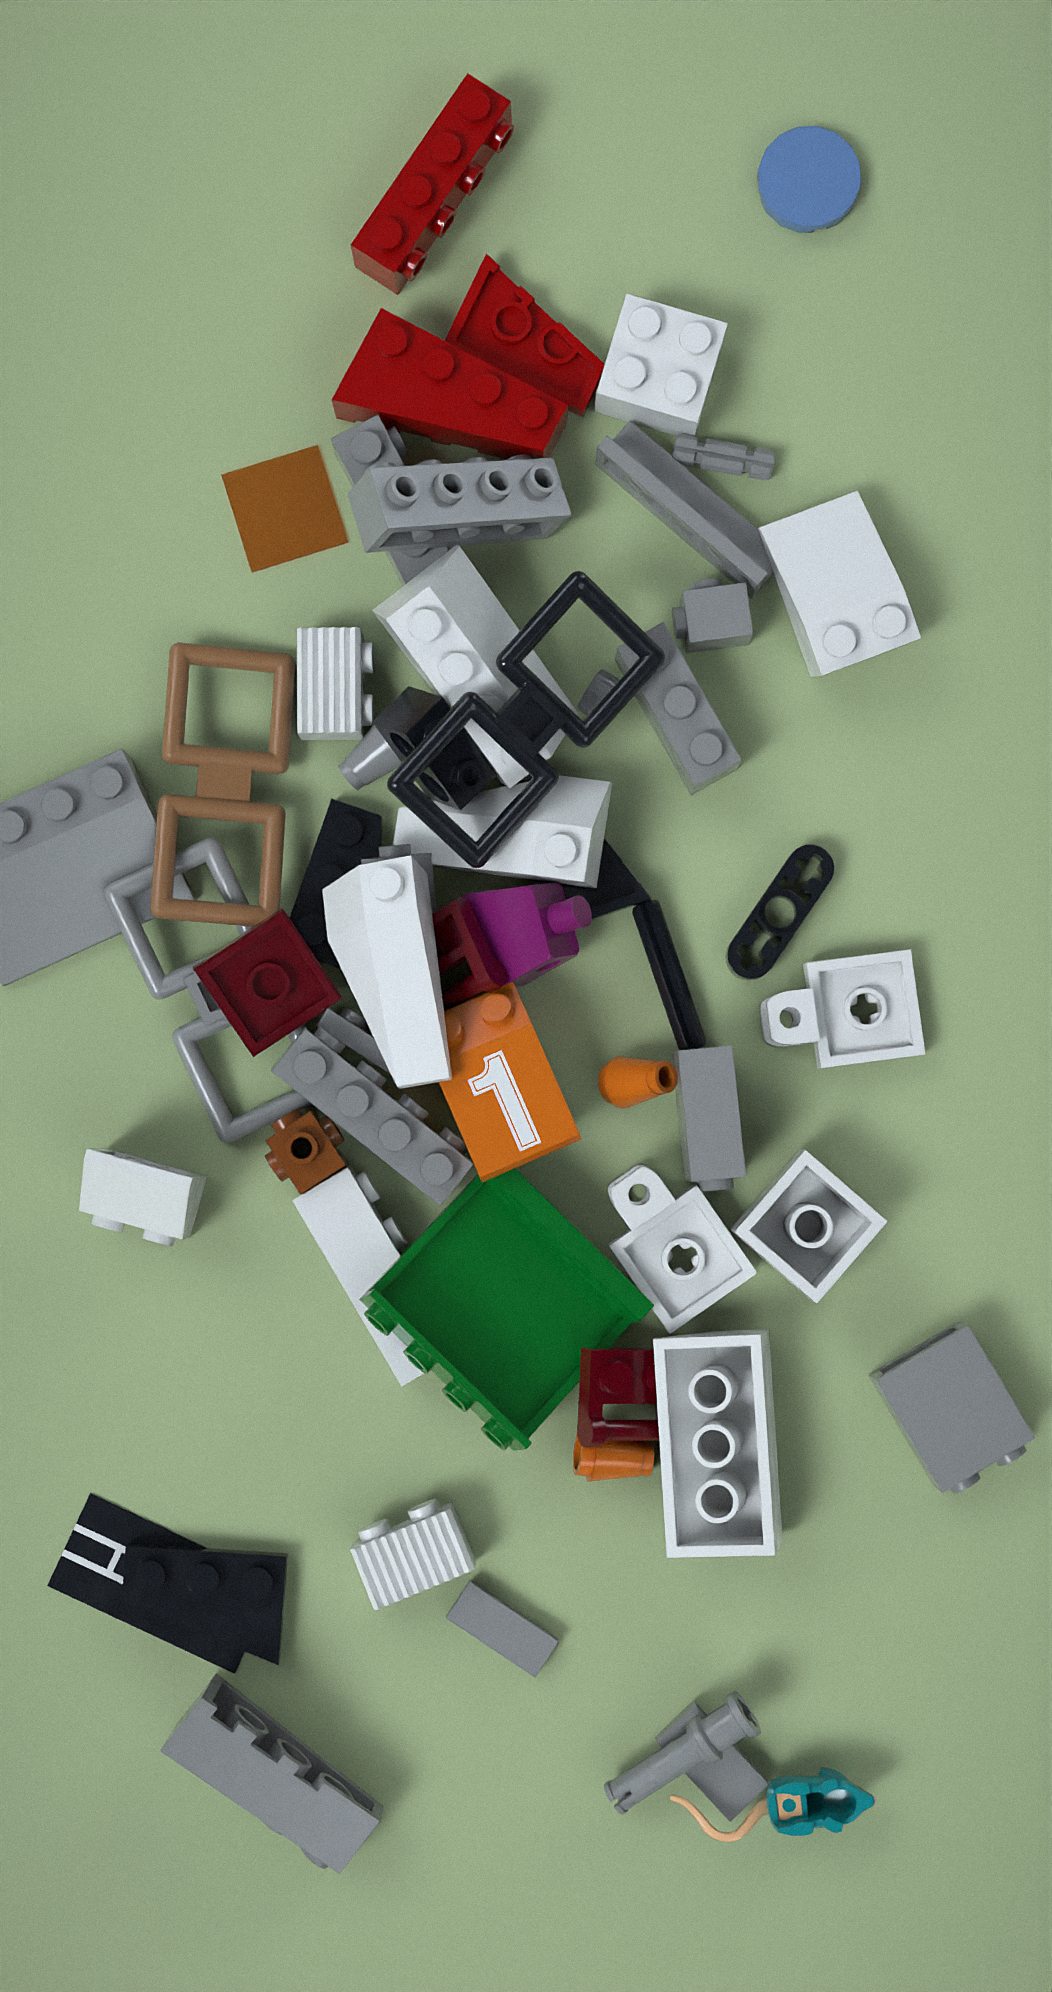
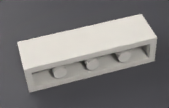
M347 1167L292 1201L402 1387L424 1373L406 1358L403 1351L407 1346L393 1332L386 1336L368 1321L364 1315L368 1308L359 1299L402 1254L400 1248L408 1243L395 1220L390 1217L383 1221L373 1202L380 1199V1195L367 1173L363 1171L356 1175L352 1167Z

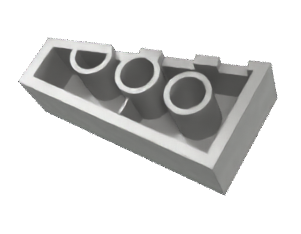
M217 1673L178 1721L160 1752L263 1821L271 1830L297 1844L311 1862L323 1869L329 1866L340 1874L381 1820L383 1805Z

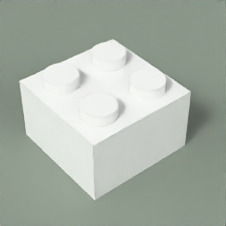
M626 293L597 388L595 412L623 421H631L634 424L674 436L681 433L695 436L728 323Z
M798 1150L729 1230L808 1299L818 1303L888 1221L808 1151Z

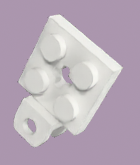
M911 949L805 963L803 968L806 989L776 994L765 999L759 1005L764 1042L776 1047L814 1043L817 1069L925 1055ZM864 994L868 1003H876L877 1013L869 1016V1024H861L858 1016L851 1015L850 1006L857 1004V995ZM782 1010L788 1012L792 1017L790 1028L784 1027L780 1022Z
M643 1164L635 1165L609 1183V1198L629 1230L608 1245L640 1292L654 1304L652 1309L669 1334L757 1274L696 1184L674 1198L661 1178ZM636 1184H643L646 1189L643 1199L636 1202L631 1201L628 1196L630 1188ZM679 1244L683 1249H687L690 1246L695 1249L697 1254L691 1258L694 1266L691 1271L685 1272L681 1267L673 1270L669 1268L668 1262L673 1258L670 1250L674 1246Z

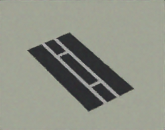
M90 1493L47 1586L235 1674L245 1651L121 1601L125 1548L128 1543L196 1548L207 1547Z

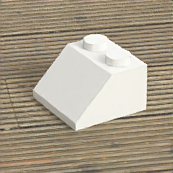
M107 1148L87 1149L83 1163L79 1211L92 1214L91 1224L122 1232L125 1223L144 1229L142 1238L173 1246L175 1238L182 1240L190 1238L207 1176Z

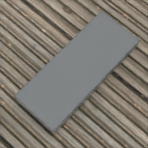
M469 1580L446 1615L448 1620L535 1678L559 1642L558 1638L471 1580Z

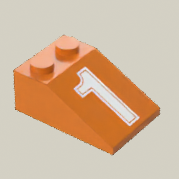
M513 982L491 993H485L444 1011L452 1080L442 1081L439 1084L482 1182L582 1139Z

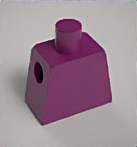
M559 882L476 892L461 896L462 899L468 898L493 957L498 959L504 966L507 973L506 984L513 982L516 988L532 982L576 957L580 948L575 930L589 926L592 921L591 908L586 899L579 895L566 899L563 887Z

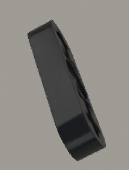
M804 845L797 848L787 858L727 947L725 954L726 964L734 976L742 980H756L764 976L772 968L833 877L834 863L832 857L824 848L817 845ZM811 857H815L820 862L817 866V871L822 874L820 881L812 877L805 883L799 892L809 895L808 901L804 904L795 892L781 888L779 884L782 879H785L791 887L801 873V869L795 864L797 859L806 862ZM783 898L791 903L794 908V919L789 926L777 928L766 920L765 907L770 900ZM753 922H756L765 934L779 938L780 942L774 947L768 939L758 953L760 959L764 961L762 966L759 967L753 964L746 970L739 965L742 956L736 950L739 945L748 948L753 944L760 933L751 931L749 928Z

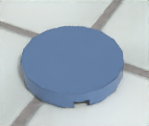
M819 126L796 127L780 134L766 148L757 172V188L766 213L780 226L799 233H811L815 229L825 227L828 229L839 224L852 210L861 185L860 163L852 146L837 133Z

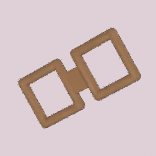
M182 642L171 646L169 651L162 757L169 764L198 767L196 796L165 794L158 801L150 911L154 917L158 919L254 927L280 910L286 812L278 804L250 802L252 772L283 774L289 767L295 679V660L290 654ZM190 665L274 673L269 752L184 744ZM179 816L264 824L258 906L173 898Z

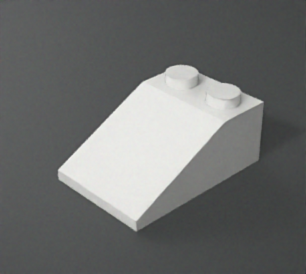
M858 491L758 528L810 677L823 676L921 638L904 587Z

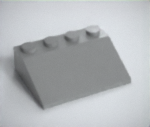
M119 749L0 803V983L2 986L5 987L122 934L104 897V889L109 883L154 862L157 823L156 810L134 761L123 749ZM184 873L175 876L173 898L195 900ZM152 887L129 898L141 925L156 918L150 911Z

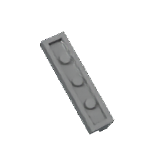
M629 421L613 440L607 435L597 446L595 465L731 582L734 584L746 582L747 594L751 599L772 577L774 573L759 530L633 422Z

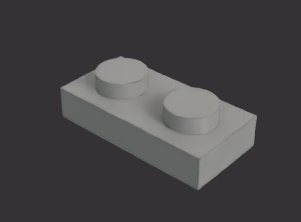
M344 1007L339 1015L328 1008L317 1024V1027H323L334 1038L391 1074L375 1039L366 1033L369 1028L366 1020L347 1007Z

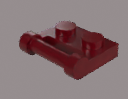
M468 898L454 900L432 914L439 975L441 976L466 960L472 971V974L442 991L444 1011L466 1002L483 991L491 993L507 983L506 970L502 963L493 957Z
M581 1348L577 1434L581 1446L590 1448L602 1447L605 1442L659 1441L658 1411L657 1419L605 1420L603 1418V1404H657L654 1348Z

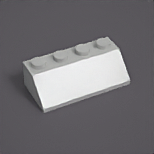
M459 545L454 546L372 610L432 693L442 696L450 708L464 693L475 692L498 712L518 689L498 670L496 658L518 634L519 629ZM532 650L522 662L578 716L573 705L534 650ZM472 719L468 721L464 726L465 730L497 774L495 777L510 789L529 774ZM559 729L539 751L546 760L553 755L564 738L565 733Z
M769 1329L712 1331L654 1338L653 1347L667 1558L776 1555L783 1545Z

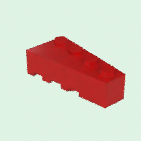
M383 308L378 312L331 399L336 419L355 423V420L364 422L379 415L386 430L395 426L399 434L402 431L430 438L431 442L450 446L455 444L477 449L478 453L506 460L522 454L530 455L531 459L549 458L567 425L568 404Z

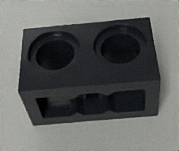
M408 686L372 723L399 760L403 762L451 708L442 696ZM463 727L418 777L416 783L430 799L461 811L497 774Z

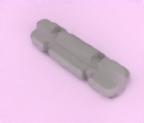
M683 433L677 435L672 457L684 466L693 467V463L701 464L700 469L741 476L742 472H748L749 478L760 480L770 479L775 462V452L770 449L755 447L754 451L747 450V445L706 438L705 442L698 441V436Z

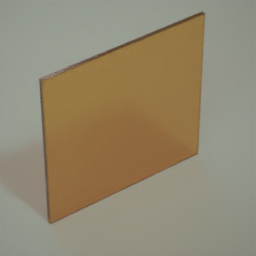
M318 445L221 475L252 573L348 543Z

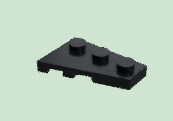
M332 798L290 919L319 962L341 969L327 938L322 889L358 865H361V859L379 857V847L382 846V816Z

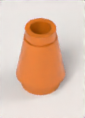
M624 1056L615 1057L603 1066L598 1077V1087L603 1099L621 1109H627L665 1093H670L677 1085V1072L670 1062Z
M578 1434L576 1435L573 1449L574 1475L585 1476L587 1482L651 1475L654 1464V1448L652 1444L642 1443L641 1441L605 1442L602 1447L584 1448L579 1442Z

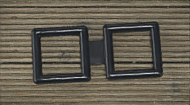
M575 571L569 575L496 658L498 670L518 688L498 712L490 707L477 693H464L388 778L387 787L394 796L467 864L473 868L483 867L559 780L558 771L539 751L559 729L577 746L582 748L590 746L664 663V651L584 572ZM578 598L639 657L584 721L522 662ZM470 719L477 723L533 777L477 841L471 838L414 784L418 777Z

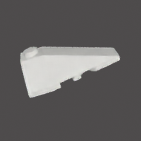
M559 775L557 784L488 862L480 868H473L467 864L407 807L398 809L393 845L410 844L411 854L432 853L431 864L435 867L597 888L612 783ZM529 782L515 784L510 789L504 786L480 791L461 811L437 801L433 802L471 838L477 841Z
M411 855L358 865L322 889L328 942L396 1086L401 1089L452 1080L427 873Z

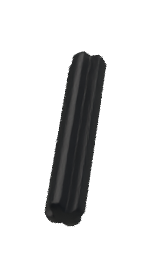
M649 900L633 907L632 914L678 1049L690 1050L701 1048L706 1044V1037L660 902Z

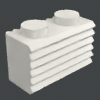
M297 628V734L301 740H361L364 737V726L374 725L372 723L374 721L373 694H364V674H373L374 670L373 642H364L361 628Z
M432 1499L407 1511L410 1517L409 1520L390 1527L388 1519H384L358 1531L360 1540L353 1542L350 1551L374 1610H379L384 1606L391 1605L394 1602L440 1585L445 1581H450L475 1569L476 1561L452 1502L440 1507L438 1500Z

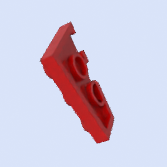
M486 253L444 341L568 404V411L584 417L599 385L605 364L562 323L554 321L535 303V298L521 285L518 287L500 270V265Z

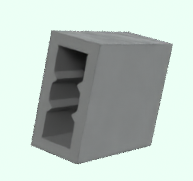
M733 1046L676 1051L672 1054V1064L677 1072L675 1093L684 1180L689 1182L697 1181V1186L701 1191L734 1188L733 1178L746 1177Z
M960 1321L869 1374L870 1379L933 1486L942 1493L950 1489L955 1494L971 1487L980 1480L979 1471L994 1462H997L998 1466L1013 1462L1027 1451L1024 1445L1035 1439L971 1328Z

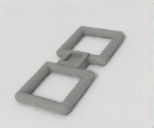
M212 837L206 838L176 852L174 877L206 862L225 903L249 905L219 840ZM153 863L109 883L104 889V897L150 994L154 998L161 1000L188 988L201 1017L176 1028L172 1034V1039L219 1139L225 1143H231L276 1122L297 1108L302 1110L313 1105L297 1091L293 1090L235 1118L232 1117L197 1043L231 1026L193 970V966L211 954L165 975L129 899L152 887ZM236 925L240 935L252 928L251 926ZM306 1024L288 1034L291 1043L304 1027L307 1028Z

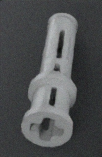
M736 1691L726 1696L727 1702L703 1718L696 1715L690 1719L684 1734L612 1781H607L604 1784V1790L609 1801L612 1802L616 1798L618 1799V1803L614 1805L615 1810L619 1814H625L628 1809L702 1761L708 1764L711 1762L716 1763L723 1758L724 1750L746 1736L753 1739L760 1735L761 1728L744 1698Z

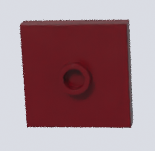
M283 908L193 966V970L253 1057L342 999L341 994Z

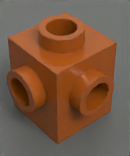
M297 1108L271 1125L276 1134L265 1140L272 1150L265 1155L270 1167L281 1182L290 1178L300 1195L350 1165L338 1145L345 1141L341 1132L331 1118L325 1115L320 1119L315 1111H309L302 1115ZM304 1138L308 1139L312 1144V1152L307 1158L302 1157L298 1152V1144Z

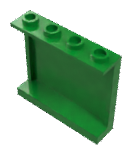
M516 1168L484 1182L481 1181L477 1174L359 1299L368 1308L364 1312L365 1317L377 1330L386 1336L393 1332L407 1346L403 1353L417 1369L425 1374H428L430 1370L434 1372L446 1384L442 1389L444 1395L463 1412L471 1409L484 1421L485 1424L481 1427V1430L497 1447L502 1450L510 1447L513 1451L527 1449L532 1444L529 1440L531 1435L579 1383L581 1348H610L631 1323L641 1321L654 1307V1304Z

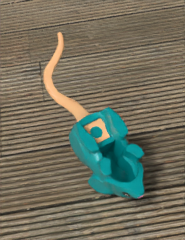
M821 1767L818 1777L784 1775L773 1778L767 1788L766 1797L753 1807L737 1830L720 1832L709 1823L699 1809L689 1800L676 1795L670 1796L671 1801L683 1805L693 1815L707 1835L723 1842L741 1839L766 1814L769 1815L775 1830L785 1835H809L813 1833L814 1828H826L834 1833L842 1832L843 1824H849L865 1810L874 1806L876 1802L875 1797L871 1793L850 1782L840 1772Z

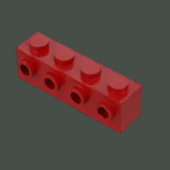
M467 73L350 244L355 268L397 295L408 279L412 281L417 277L426 262L427 252L436 238H442L448 232L456 217V209L466 194L468 196L472 195L481 183L487 163L495 152L500 153L509 142L514 131L511 101Z

